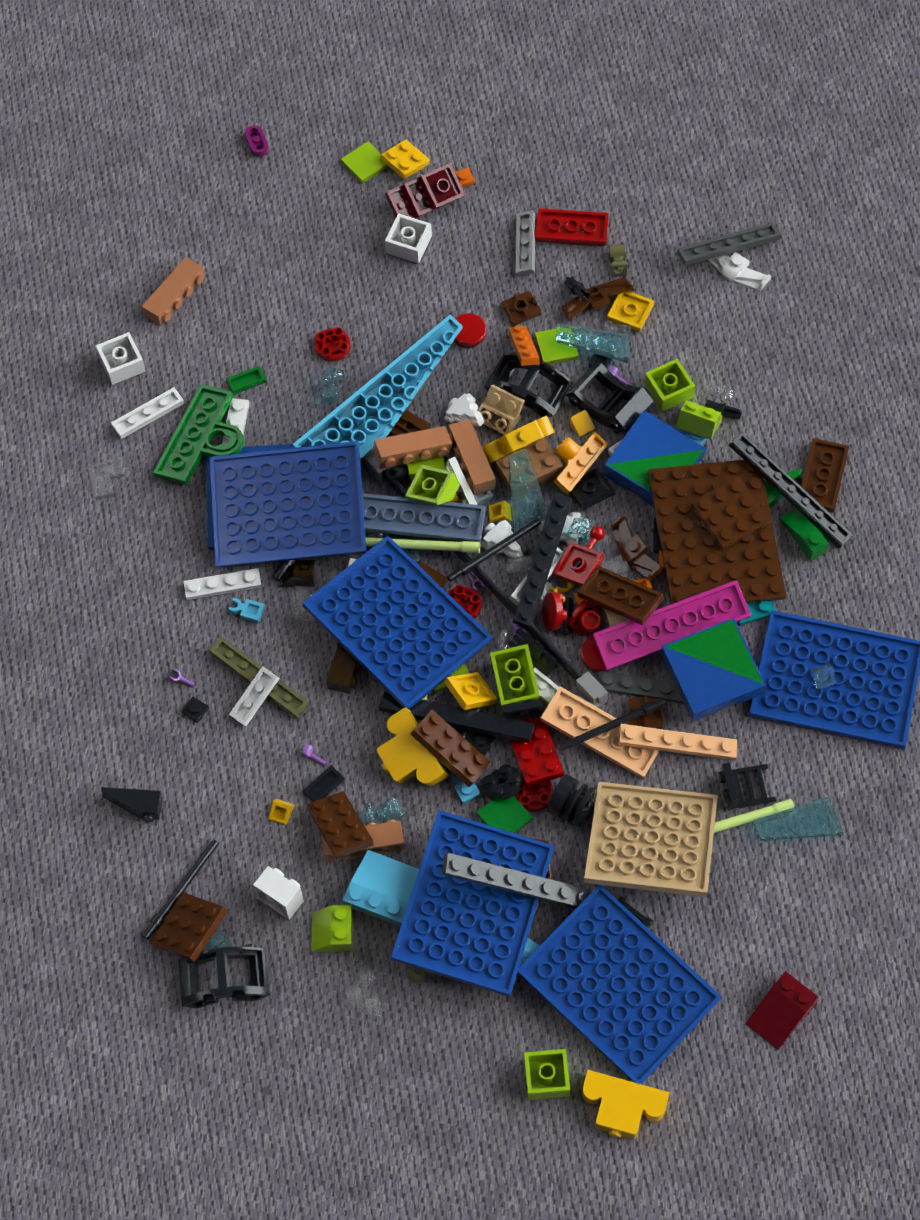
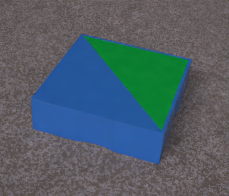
M643 410L604 465L602 475L621 487L634 492L642 500L653 506L648 469L700 464L707 449Z
M734 618L662 645L661 656L671 677L679 687L681 698L692 722L714 714L726 706L739 704L765 693L766 683Z

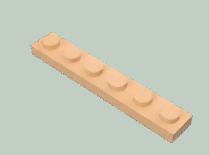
M621 724L619 727L618 745L735 760L737 758V739Z

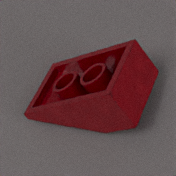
M785 971L745 1024L779 1050L817 1004L819 997Z

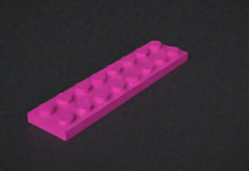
M735 580L655 610L643 625L628 620L594 633L593 638L608 671L661 651L662 645L734 618L738 622L749 618L751 613L738 581Z

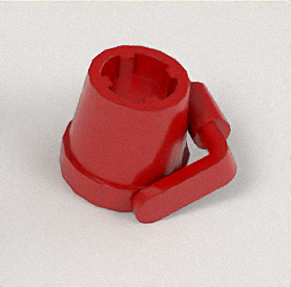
M582 601L571 614L567 625L581 637L584 634H594L601 626L600 611L590 602ZM588 606L591 610L584 611V608Z

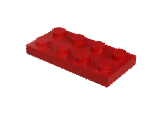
M538 208L535 241L606 246L609 213Z
M541 717L519 720L535 724L530 743L509 739L526 787L564 776V770L547 725L540 721Z

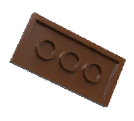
M813 438L801 487L828 512L834 513L849 446Z
M601 566L594 570L577 591L578 597L640 625L646 622L664 599L662 593Z
M433 710L410 733L411 736L468 787L476 781L490 764V761Z
M344 791L307 804L311 817L336 859L374 846L373 839Z

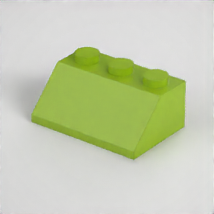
M528 644L490 653L502 709L503 706L511 703H523L540 698Z

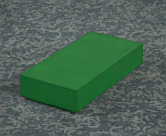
M260 366L226 379L233 395L267 382Z

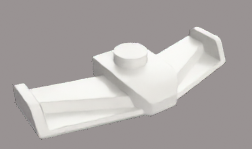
M736 252L731 257L726 254L707 259L727 280L759 291L771 280V275H765L747 268L750 261Z

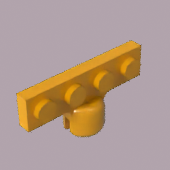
M596 432L590 435L582 447L570 437L565 438L555 449V454L565 462V468L553 482L564 493L568 494L571 492L608 443Z

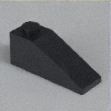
M101 787V792L105 799L143 821L153 822L154 819L160 820L163 800L161 791Z

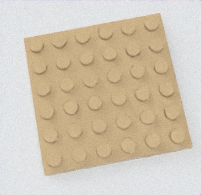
M598 782L584 883L707 897L718 795Z

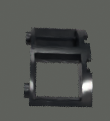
M516 352L503 353L484 388L489 391L490 386L495 385L525 400L524 406L533 410L540 417H553L573 382L566 373L541 360L540 365L521 366ZM515 368L527 369L528 371L519 386L507 383ZM538 374L557 385L548 402L529 391Z
M602 363L592 365L566 394L573 406L578 407L581 411L586 410L590 417L615 431H626L643 410H646L653 402V399L643 387H635L629 384L623 386L618 383V378L608 371ZM593 377L612 391L610 396L599 407L590 403L580 393ZM621 399L627 401L616 414L609 413Z
M255 944L241 947L215 948L202 951L195 962L185 958L178 959L182 1007L197 1009L219 1003L220 998L231 997L232 1001H258L269 996L265 948L256 947ZM227 959H249L251 986L229 987ZM215 961L217 988L199 992L198 965Z

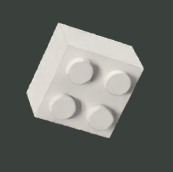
M398 214L385 239L386 254L419 264L432 237L431 224Z
M130 332L96 345L98 356L112 385L146 372L143 359Z
M267 866L253 884L257 899L288 920L304 902L300 884L293 879L288 880L285 878L284 874L277 868L273 870Z

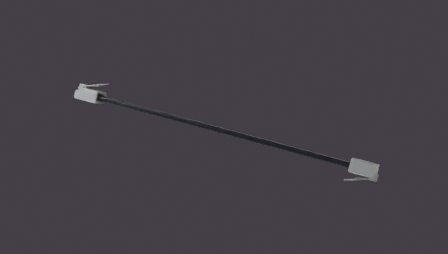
M373 450L362 458V465L380 484L386 480L401 497L406 498L407 490L397 479H389L387 477L390 475L386 474L388 468L379 469ZM453 551L463 563L472 560L467 553ZM478 565L472 568L471 571L514 616L517 606ZM534 624L530 630L527 629L549 653L559 660L558 663L576 681V690L581 695L576 696L600 709L607 702V690L588 671L581 675Z

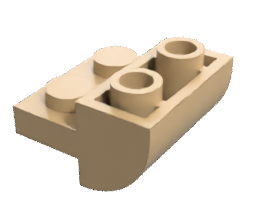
M491 385L484 403L479 408V412L484 419L483 424L504 435L512 432L521 418L520 412L525 400L495 385Z

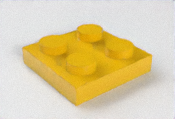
M407 139L382 153L380 158L404 180L423 169L430 162V159Z
M629 291L620 293L607 315V320L641 332L654 306V300Z
M479 672L447 677L445 680V685L464 710L494 705L498 700Z

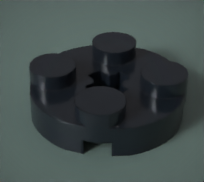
M504 764L483 778V788L489 799L496 801L495 798H501L503 801L519 792L521 789L519 785L521 782L523 783V778L518 769L511 767L509 764Z

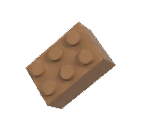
M545 437L496 461V472L514 500L555 480L563 470L562 463Z

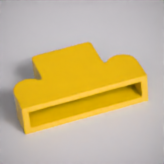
M545 416L503 435L499 439L482 446L489 464L555 433L548 417Z
M405 707L392 715L387 721V728L395 737L377 748V752L384 762L381 765L387 774L390 773L392 778L400 784L416 775L417 779L424 785L434 786L449 777V774L443 764L410 735L418 726V722L411 711Z
M588 1070L582 1096L588 1104L595 1105L599 1102L601 1103L596 1118V1129L609 1132L608 1135L614 1138H621L623 1136L635 1139L642 1115H645L651 1122H657L663 1118L670 1092Z

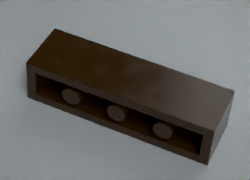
M338 643L326 681L327 688L350 694L351 689H355L358 678L355 676L357 671H361L362 665L340 643Z

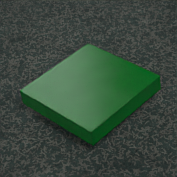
M514 796L503 801L501 798H495L496 801L492 800L477 811V816L484 824L512 833L518 832L533 820V817Z

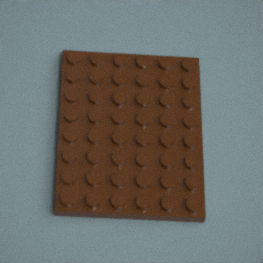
M745 460L648 469L671 604L735 580L738 581L746 603L786 599L764 478ZM739 476L771 522L769 525L722 551L691 507V503Z

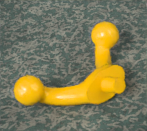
M568 582L567 588L557 586L556 588L550 587L549 590L556 593H565L573 588L575 584Z

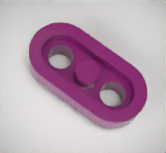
M255 125L249 126L245 130V137L252 153L259 157L266 155L269 147L262 129Z

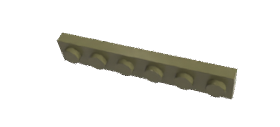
M222 636L209 649L211 655L250 684L262 668L261 665ZM278 680L267 696L296 719L309 706V701L281 680Z

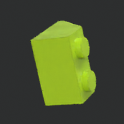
M686 400L680 410L676 427L711 440L723 416L721 412L715 411L712 408Z
M421 465L405 497L440 505L453 500L460 483L451 471Z
M331 905L312 913V952L353 951V912L351 905Z

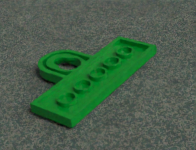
M200 384L153 471L155 477L187 485L203 455L214 457L239 454L245 443L241 430L234 425L221 422L234 397L232 392ZM216 435H226V437L230 438L229 443L225 445L214 446L210 444V441Z

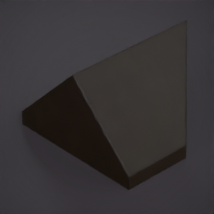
M296 560L295 567L279 587H315V560Z

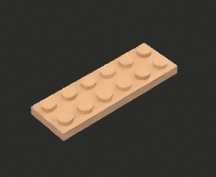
M560 686L540 721L566 736L574 738L617 718ZM620 726L580 743L642 779L659 750L618 745Z

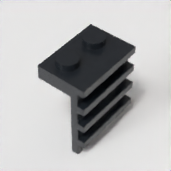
M730 763L722 764L718 775L720 783H723V798L725 802L727 801L729 810L776 802V797H767L761 770L768 769V764L733 770ZM756 771L763 799L756 800L749 772ZM738 774H745L751 801L744 802Z

